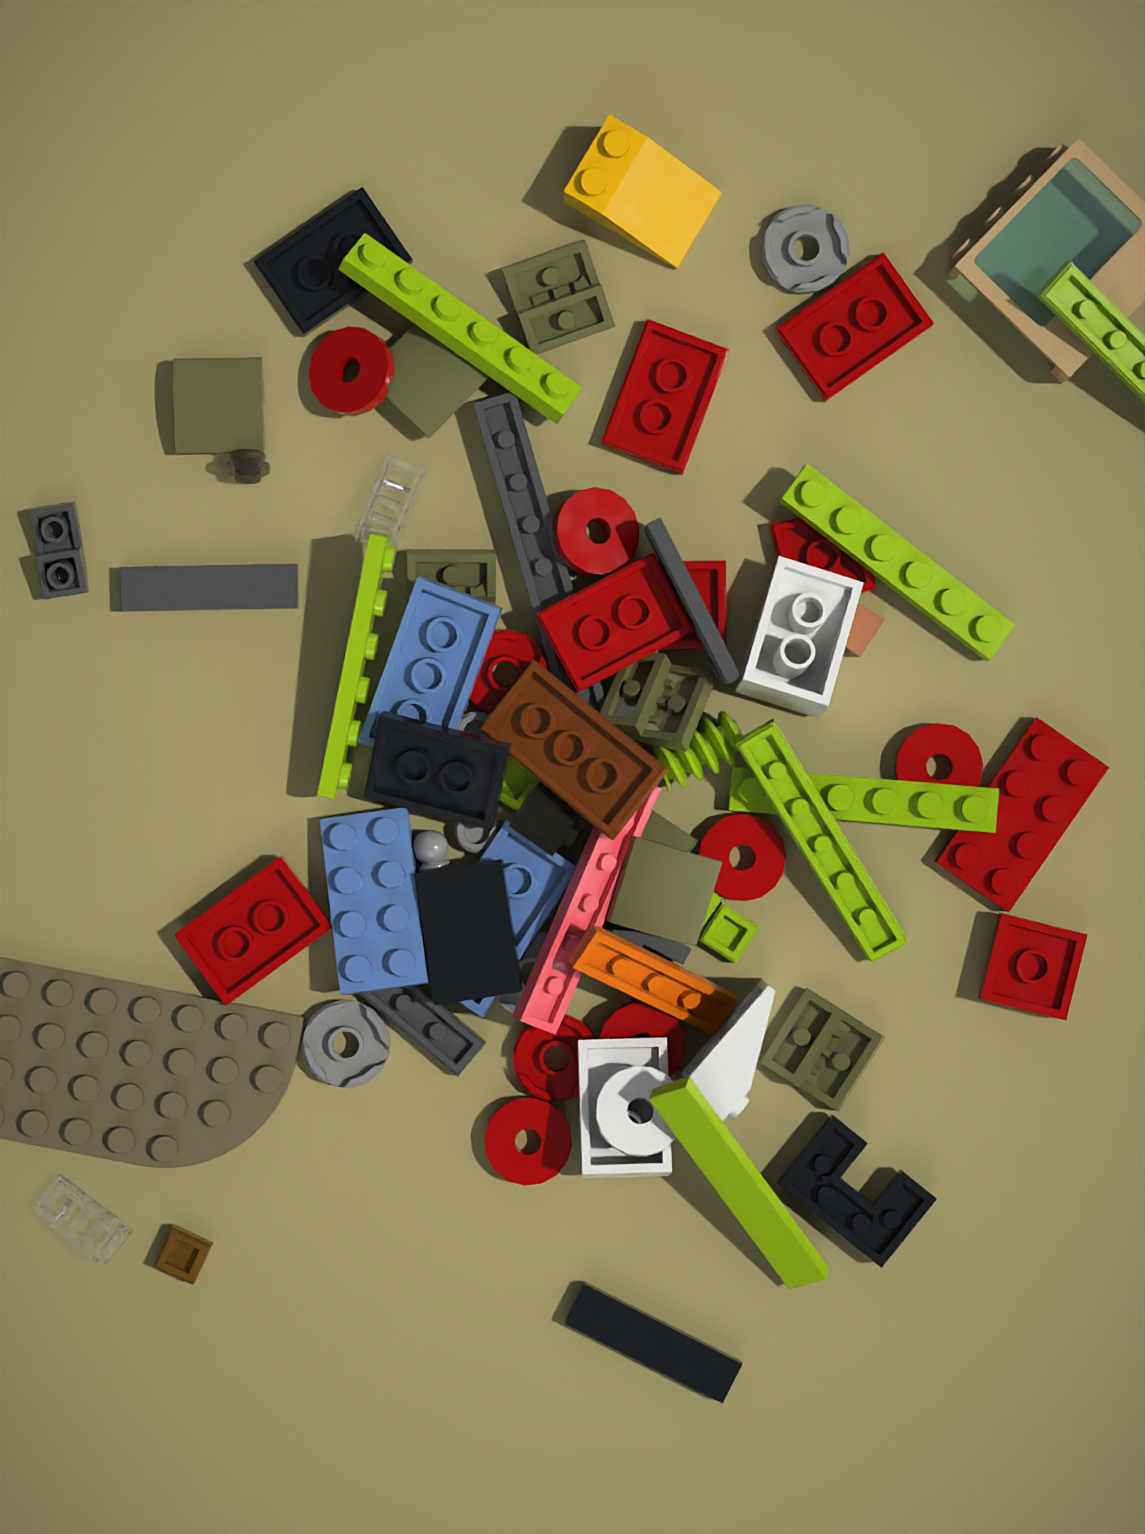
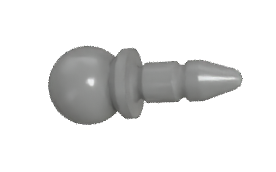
M425 830L415 838L413 852L416 858L422 862L419 867L420 872L443 869L450 866L449 861L445 859L448 852V842L442 833L436 830Z

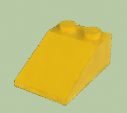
M609 114L564 189V203L677 269L722 192L650 138Z

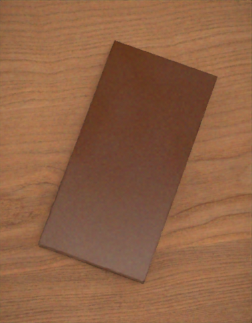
M534 659L478 728L489 738L511 743L509 754L611 840L617 837L669 771L667 767Z

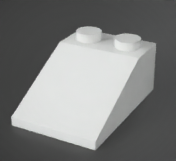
M779 556L740 672L742 677L738 679L735 692L819 718L829 706L864 582Z
M763 978L720 1026L716 1034L706 1042L676 1077L677 1080L690 1076L722 1121L727 1116L732 1120L735 1119L750 1100L746 1095L751 1089L775 995V990Z
M667 1037L578 1040L581 1179L669 1176L672 1173L671 1144L662 1152L647 1157L628 1156L613 1148L603 1138L595 1119L596 1100L605 1082L618 1071L633 1066L655 1068L668 1075ZM636 1099L629 1103L627 1113L633 1122L644 1124L652 1119L653 1109L646 1100Z

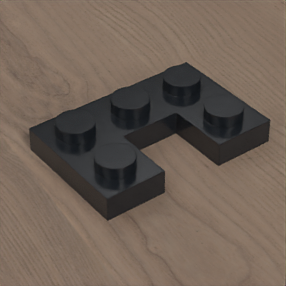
M831 1114L780 1177L777 1184L882 1268L937 1198L900 1169L873 1203L841 1178L868 1143L836 1116Z

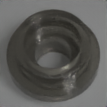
M238 449L230 453V460L226 462L225 471L233 476L234 480L238 483L255 484L261 481V477L267 476L270 473V464L266 462V454L260 450Z

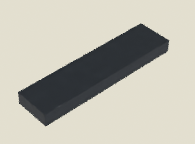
M584 1282L565 1320V1324L722 1404L742 1366L741 1360L587 1282Z

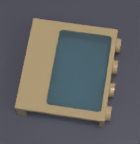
M1079 138L1069 148L1061 143L1043 162L1049 169L1038 180L1031 174L1013 193L1018 201L1007 212L1000 206L982 225L987 233L977 243L969 238L951 258L957 264L949 272V275L954 280L961 274L1054 365L1049 372L1061 384L1070 378L1093 352L1036 296L1065 262H1072L1127 318L1145 300V202Z

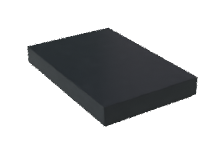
M363 187L254 261L304 336H307L370 293L338 270L345 256L364 233L408 264L413 263V259Z
M383 711L379 716L364 797L492 830L495 825L511 743Z
M503 859L414 873L434 1005L523 992Z

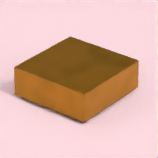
M173 1224L153 1267L194 1285L214 1242Z

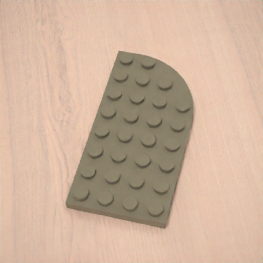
M0 957V1139L154 1168H178L210 1161L240 1146L254 1135L280 1104L294 1073L305 1016L231 1002L225 1006L220 999Z

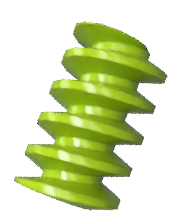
M725 711L718 712L717 727L710 719H702V733L695 730L687 752L652 745L653 757L669 769L662 779L669 793H671L670 780L673 778L682 788L687 787L688 772H691L699 781L703 780L704 765H707L715 774L720 773L719 759L721 758L731 767L736 766L735 752L739 750L735 745V740L742 737L743 734L736 720H732Z

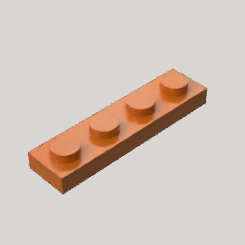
M593 923L568 959L572 968L712 1035L716 1034L738 1002L737 997L732 991Z

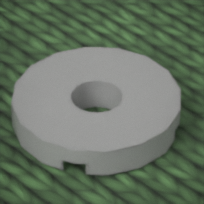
M811 204L792 206L777 214L766 229L761 245L762 263L771 280L786 291L800 295L818 293L833 285L845 269L850 253L848 234L841 221L832 213L830 214L826 210L820 209L821 207ZM801 238L811 239L817 246V256L809 261L800 260L793 252V244Z
M338 1000L323 1006L310 1018L304 1031L302 1052L308 1068L319 1080L335 1087L354 1088L368 1083L381 1072L390 1054L391 1037L385 1020L373 1007L357 1000ZM341 1032L353 1033L359 1042L358 1051L351 1056L339 1054L334 1046V1039L337 1034Z

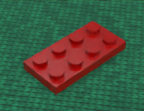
M1034 717L986 786V788L999 789L996 833L956 830L934 862L1006 912H1010L1109 767L1038 717Z

